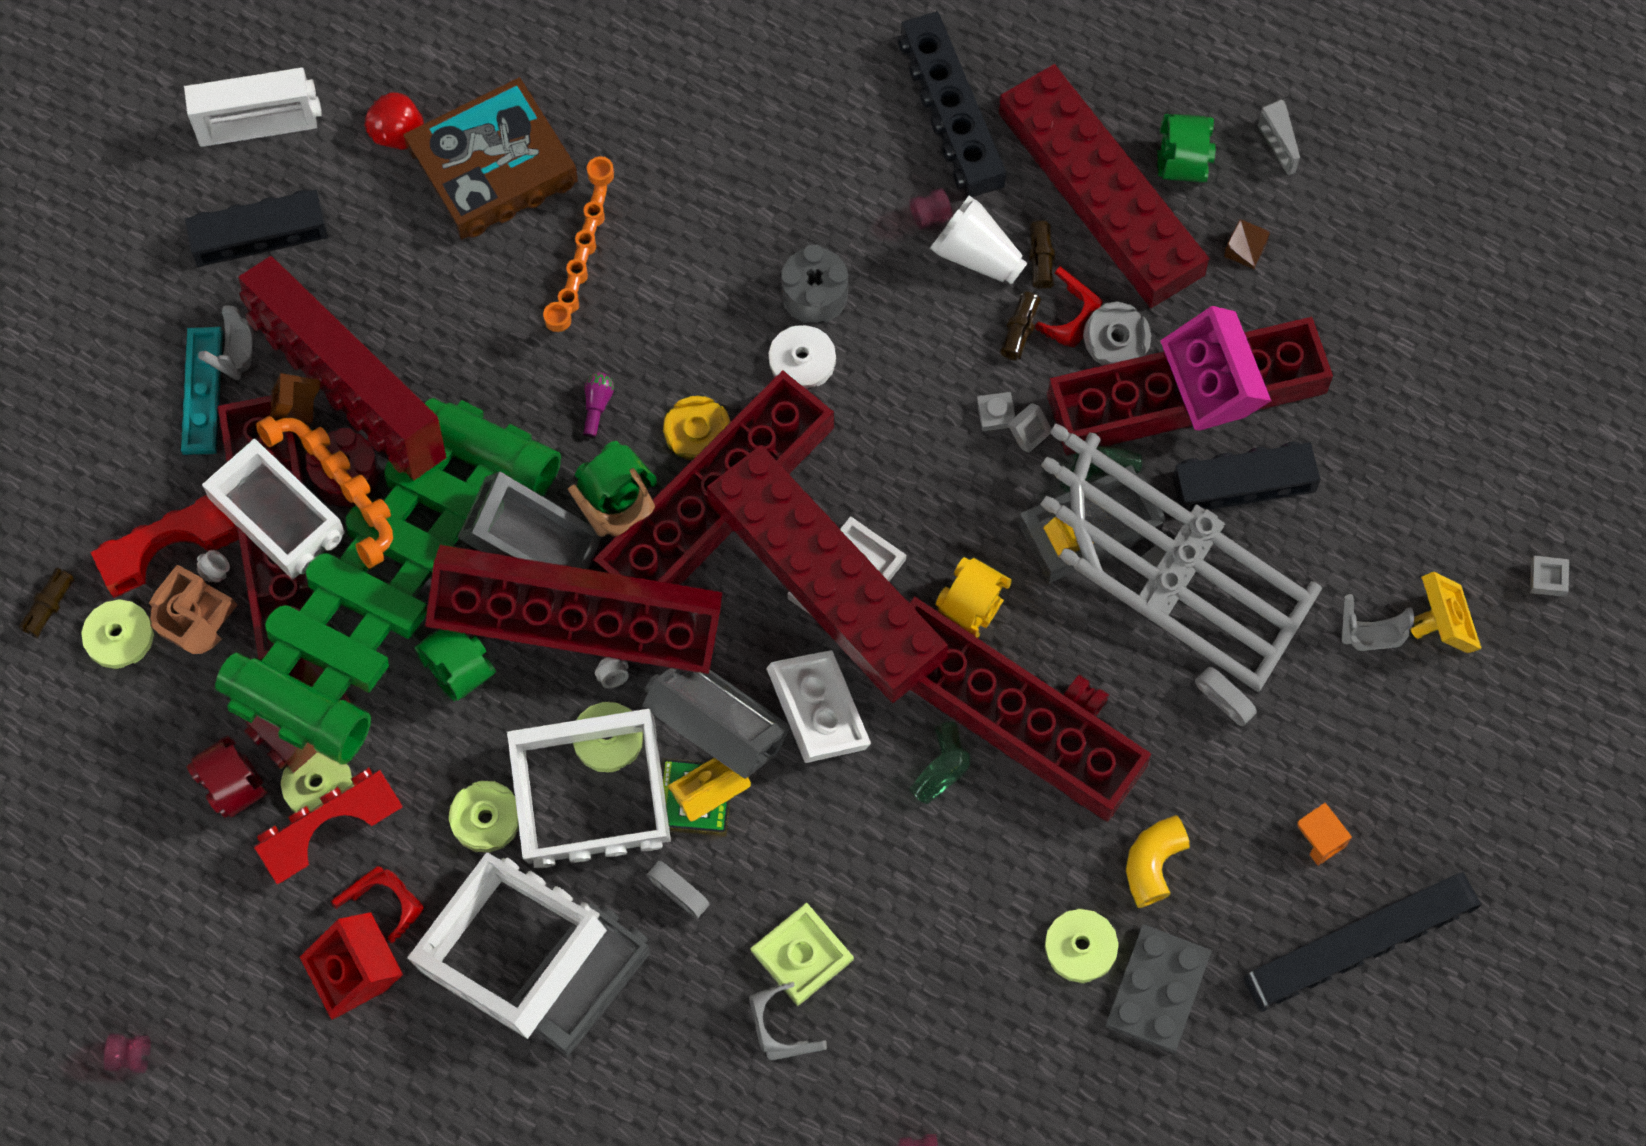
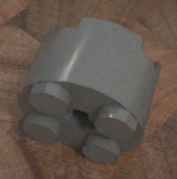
M808 245L805 249L789 257L781 271V294L784 307L791 316L803 323H817L821 321L825 323L840 315L847 304L848 270L840 257L819 245Z

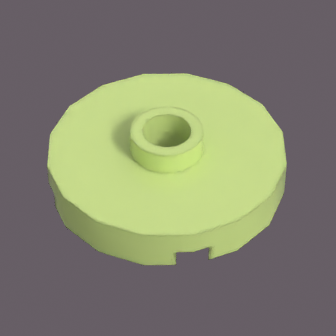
M125 600L105 602L95 608L86 618L81 632L83 646L91 659L103 667L119 669L132 663L135 664L151 648L154 637L153 628L150 626L152 624L144 609L133 602ZM117 628L122 629L118 636H111L113 630Z
M602 702L587 708L579 715L577 720L631 712V710L619 703ZM643 732L613 736L609 740L600 738L573 743L576 755L585 766L598 772H615L636 760L642 749Z
M317 752L294 774L288 767L284 769L281 780L283 798L294 812L305 806L311 811L322 804L320 797L337 786L340 791H343L353 785L351 770L347 764L340 765ZM315 778L322 779V783L318 787L310 786L311 781Z
M496 781L472 783V786L466 789L463 788L458 792L450 805L449 823L453 834L464 847L475 852L490 853L502 849L515 838L519 830L515 796L508 787ZM483 813L492 814V819L489 822L482 823L479 821Z
M1084 909L1067 911L1056 918L1047 931L1045 952L1048 961L1057 974L1069 981L1085 983L1098 979L1108 973L1116 960L1118 951L1116 932L1109 921L1095 911ZM1083 939L1087 941L1089 947L1081 950L1077 948L1075 942Z

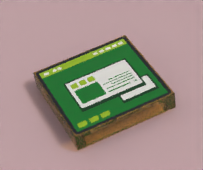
M663 758L661 772L669 830L672 832L727 837L731 799L691 822L668 788V785L706 762Z

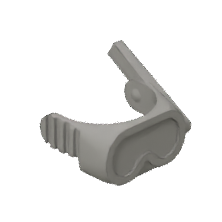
M228 305L222 307L225 323L224 354L216 357L207 351H201L198 357L231 378L239 380L241 379V374L247 371L251 365L254 331L247 319L241 318L239 309Z
M1348 594L1345 596L1342 628L1343 644H1352L1359 651L1396 648L1404 644L1409 637V629L1414 624L1412 607L1406 608L1402 614L1387 620L1360 622L1357 621L1354 613L1353 595Z
M794 982L776 985V987H771L769 990L766 989L749 996L759 1044L762 1052H766L769 1060L827 1049L826 1040L808 1043V1041H798L786 1045L778 1043L769 1036L764 1027L763 1011L767 1001L775 993L795 987Z

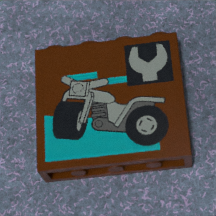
M520 77L403 134L408 152L413 159L417 158L456 223L461 240L468 236L472 238L483 234L488 226L498 221L500 223L507 222L516 215V212L526 207L535 208L542 204L546 197L556 192L565 193L578 182L574 162Z

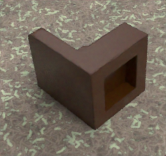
M280 373L272 388L270 416L274 420L295 418L310 426L313 422L314 398L320 389L321 381Z

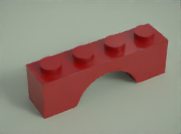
M205 495L197 499L193 505L182 510L170 511L161 520L150 525L138 526L130 534L118 540H108L90 553L106 587L113 598H116L146 584L147 567L153 556L162 548L173 543L190 542L201 546L206 551H216L239 540V535L235 524Z
M369 767L351 778L353 785L343 791H340L338 786L322 795L320 797L322 804L311 811L305 806L288 817L291 823L278 830L274 825L256 836L259 843L255 844L254 848L277 885L309 866L308 844L317 827L326 820L336 816H354L373 826L403 807L381 770L377 769L372 772Z

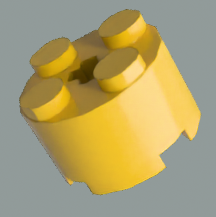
M963 557L954 571V576L957 578L950 589L945 587L941 591L935 605L939 607V613L979 638V626L988 627L1004 601L998 595L1002 587L1006 589L1010 587L1011 579L976 558L969 560Z

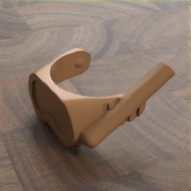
M631 468L629 471L639 485V494L631 507L620 513L606 514L597 511L584 498L575 484L568 488V491L599 537L607 534L618 536L653 512L655 504L640 475H638L634 468Z

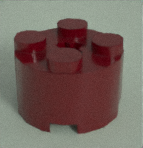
M340 428L337 431L328 433L331 444L326 448L331 454L342 451L346 455L350 463V469L346 472L351 478L360 474L366 479L371 490L366 496L370 498L375 494L380 479V467L371 444L362 435L355 433L349 428ZM307 452L306 469L317 495L329 505L347 506V508L356 506L354 502L350 503L346 499L335 479H330L326 475L315 455H310Z
M226 735L191 759L192 762L186 766L196 783H201L205 789L208 788L210 793L205 795L207 801L215 812H220L224 818L228 816L234 817L269 793L262 786L264 782L248 757L241 752H237L234 747L236 742L230 735Z

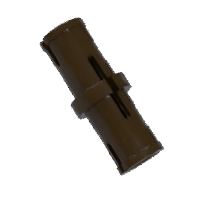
M1036 221L1029 225L1031 250L1028 254L1029 261L1032 262L1033 287H1036V289H1050L1054 286L1052 261L1055 259V250L1051 247V224L1047 221Z
M1020 293L1015 313L1008 320L1007 327L1009 330L1000 351L1001 355L1007 359L1015 361L1021 359L1026 340L1033 333V320L1041 302L1040 297L1034 293Z
M55 568L42 591L34 595V603L23 621L18 625V628L27 634L31 632L33 637L38 638L53 612L57 613L61 608L59 603L75 581V578L63 570L61 573V569Z

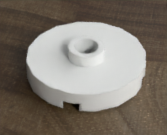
M807 325L792 326L780 332L772 341L769 350L770 368L774 377L784 370L807 390L816 385L818 387L824 384L833 374L836 364L834 344L829 336L818 328ZM801 352L808 354L803 359L798 358L796 355Z

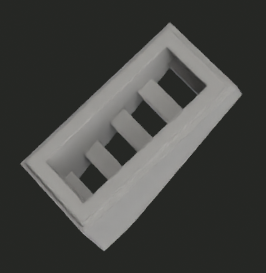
M1280 100L1262 108L1257 126L1286 173L1291 175L1296 172L1300 155L1285 101Z

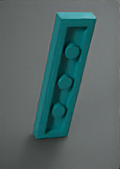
M221 327L187 328L181 452L183 455L217 454L221 371L199 359L198 354L201 351H207L216 357L222 355L223 330Z

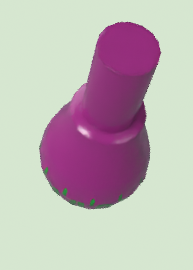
M597 372L591 374L585 382L584 393L586 410L588 412L583 431L584 436L596 438L600 415L604 413L605 407L614 392V382L605 373Z

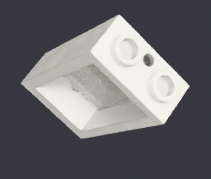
M303 67L184 86L187 114L200 147L316 129V117L322 116L318 96L316 97L313 79L307 80Z
M255 438L202 484L208 498L292 580L299 574H305L308 565L315 557L326 550L329 551L335 548L341 541L342 535L345 534L340 519Z

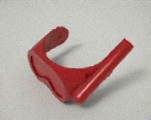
M1060 266L1054 274L1068 285L1067 290L1084 302L1083 309L1077 318L1067 324L1050 326L1038 321L1034 328L1040 331L1041 334H1045L1047 338L1056 339L1062 345L1076 347L1083 338L1085 323L1091 314L1101 307L1103 301Z
M377 866L330 902L337 909L350 899L357 900L375 884L388 886L397 894L402 907L400 922L388 937V941L394 943L396 938H400L401 934H404L406 929H409L410 924L416 921L422 913L424 906L406 889V886L395 873L388 869L383 870L382 867Z

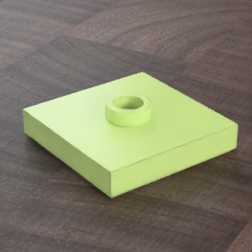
M805 903L750 948L752 954L779 985L794 982L795 987L784 991L797 1006L854 960L853 955L808 903Z

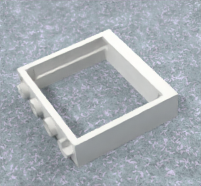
M650 709L507 732L523 860L528 864L534 863V868H547L554 866L555 860L569 858V861L572 863L591 860V854L605 852L606 857H615L627 854L626 849L641 846V851H652L661 849L662 843L671 842L655 721ZM643 732L657 830L538 849L526 751Z
M486 852L407 958L428 978L528 1039L607 930L597 919L600 914L591 909L587 903L582 902L580 906L572 902L573 898L563 889L555 886L551 890L545 886L546 882L532 871H528L525 875L518 871L519 866L508 857L500 860ZM501 881L577 925V928L518 1008L442 962Z

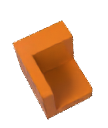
M1326 803L1307 814L1297 823V827L1313 846L1309 855L1318 866L1347 847L1352 838Z

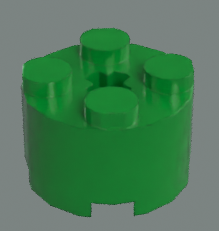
M1164 114L1159 129V134H1162L1163 137L1161 150H1157L1158 177L1173 181L1207 182L1208 163L1214 162L1216 151L1215 143H1210V136H1212L1214 128L1213 117Z
M618 441L608 443L603 448L601 454L596 456L591 462H585L580 465L575 472V477L578 479L576 486L584 498L597 511L606 514L625 511L637 499L639 485L629 471L631 468L638 472L647 490L650 486L656 487L657 481L656 476L627 445H621Z
M436 629L414 647L416 655L424 668L429 667L432 674L438 680L436 682L437 685L454 702L467 696L496 673L491 662L485 656L482 657L487 651L475 635L468 638L466 633Z

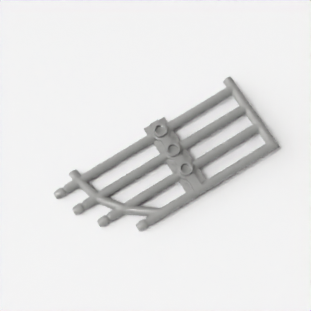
M1055 424L1050 433L1054 438L1063 441L1066 446L1077 452L1079 457L1074 472L1064 466H1060L1059 462L1049 457L1044 459L1041 466L1045 471L1054 474L1057 479L1070 487L1071 510L1064 505H1060L1057 500L1049 496H1045L1040 505L1046 511L1054 513L1055 517L1072 527L1083 556L1080 558L1074 551L1064 548L1059 557L1069 566H1074V569L1259 693L1322 590V587L1318 583L1311 581L1306 589L1302 588L1222 534L1221 530L1225 523L1219 520L1217 515L1197 504L1189 512L1097 450L1101 439L1096 434L1090 432L1084 441L1075 434L1069 433L1063 426ZM1090 463H1093L1181 522L1183 526L1174 540L1085 481ZM1084 497L1166 551L1157 567L1086 521ZM1093 542L1149 579L1139 595L1103 572ZM1215 545L1297 600L1298 603L1290 616L1287 617L1204 561L1203 559L1211 546ZM1197 572L1279 627L1281 630L1273 644H1269L1187 589L1186 586L1194 573ZM1178 599L1262 655L1264 658L1256 672H1252L1170 617L1169 614Z

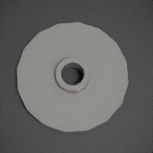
M1121 302L1106 303L1094 311L1085 323L1083 337L1086 349L1092 358L1102 366L1142 357L1150 348L1151 331L1149 323L1130 304ZM1111 333L1119 335L1120 342L1114 341Z

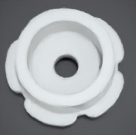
M209 550L206 554H200L197 558L198 574L205 581L218 583L226 578L230 565L225 556L220 552Z
M606 657L600 661L595 670V676H597V680L605 688L620 686L629 677L627 672L628 663L625 660L620 661V659Z

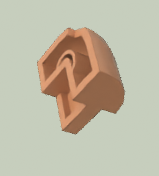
M176 565L149 602L152 606L150 616L152 624L150 626L161 637L191 654H203L213 649L222 640L216 632L233 612L237 604L231 597L207 585L198 575Z

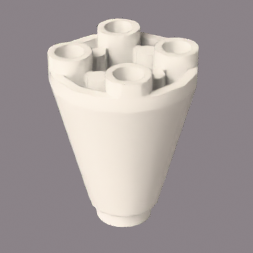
M971 196L967 197L946 228L930 247L940 257L1001 282L1006 280L1011 285L1027 264V262L1021 259L1023 255L981 203Z

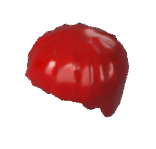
M395 92L381 95L369 107L365 116V129L369 137L378 145L399 150L407 149L403 134L424 124L423 117L413 101L407 95Z

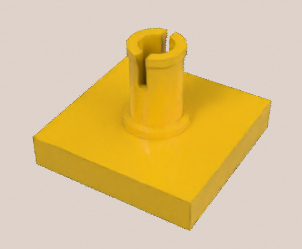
M1436 572L1422 576L1432 610L1414 617V627L1410 628L1414 637L1419 639L1426 634L1438 630L1441 641L1466 653L1480 650L1481 645L1462 586Z

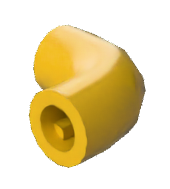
M1177 815L1161 820L1141 832L1129 849L1126 874L1131 894L1138 908L1161 901L1171 894L1163 877V863L1171 855L1186 850L1190 846L1185 827Z

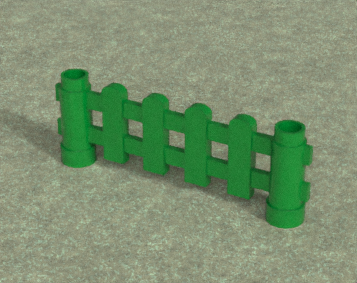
M430 398L425 403L438 416L446 459L414 481L404 471L399 473L393 467L390 460L385 466L386 485L393 489L384 500L391 513V517L386 520L393 530V540L390 547L383 552V555L403 564L402 568L390 584L366 573L369 568L360 559L356 550V544L367 537H372L376 541L379 533L374 526L370 527L365 522L360 509L354 506L346 517L347 534L354 541L340 559L324 553L318 555L310 562L306 570L308 587L315 592L300 611L284 605L278 607L269 615L265 626L268 640L274 643V645L261 661L257 658L249 659L240 653H234L222 665L216 678L215 688L218 692L230 698V703L227 705L229 712L250 723L257 716L280 728L278 732L280 739L301 750L308 743L314 746L316 752L340 765H345L358 753L369 732L371 715L365 710L345 700L339 701V699L351 684L370 693L389 667L388 657L376 651L390 631H393L409 639L426 617L427 604L415 597L428 579H432L434 560L439 546L455 547L454 544L459 539L458 535L484 478L494 473L502 472L544 497L559 471L561 464L560 452L532 440V434L509 424L504 429L483 419V410L463 400L458 405L453 403L446 404L435 398ZM453 457L476 468L466 482L443 471ZM501 501L488 531L503 512V501ZM418 502L441 513V516L428 533L405 522ZM341 605L364 616L350 637L326 625ZM300 658L324 669V672L312 687L288 675Z

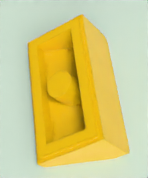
M713 758L668 785V788L687 818L692 822L751 786V782L748 777L744 779L719 760Z

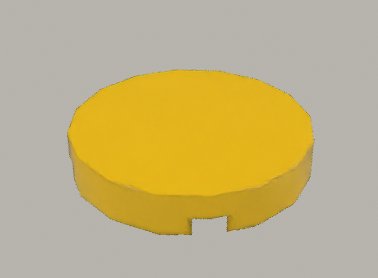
M691 396L679 400L674 404V408L666 414L663 434L667 446L676 455L686 460H693L731 421L723 406L715 403L713 399L704 396Z

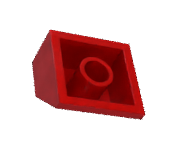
M371 912L337 919L300 956L331 1020L384 993L403 975Z

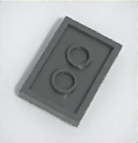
M1143 924L1105 1027L1175 1054L1212 950Z

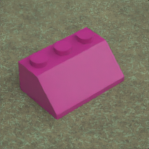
M1211 306L1160 340L1195 430L1200 431L1245 418L1271 401L1236 311Z

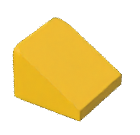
M1054 517L1043 527L1058 557L1064 548L1074 552L1080 550L1072 527L1057 517Z

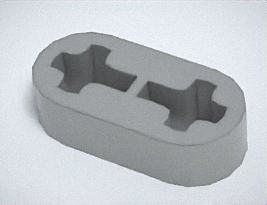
M1208 667L1195 679L1197 687L1238 725L1244 726L1257 713L1253 703L1216 669Z
M658 861L646 874L655 886L694 918L698 919L709 907L710 903L697 889L662 861Z

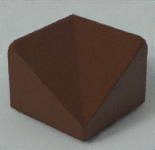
M1239 219L1226 246L1224 257L1255 269L1268 242L1270 232Z

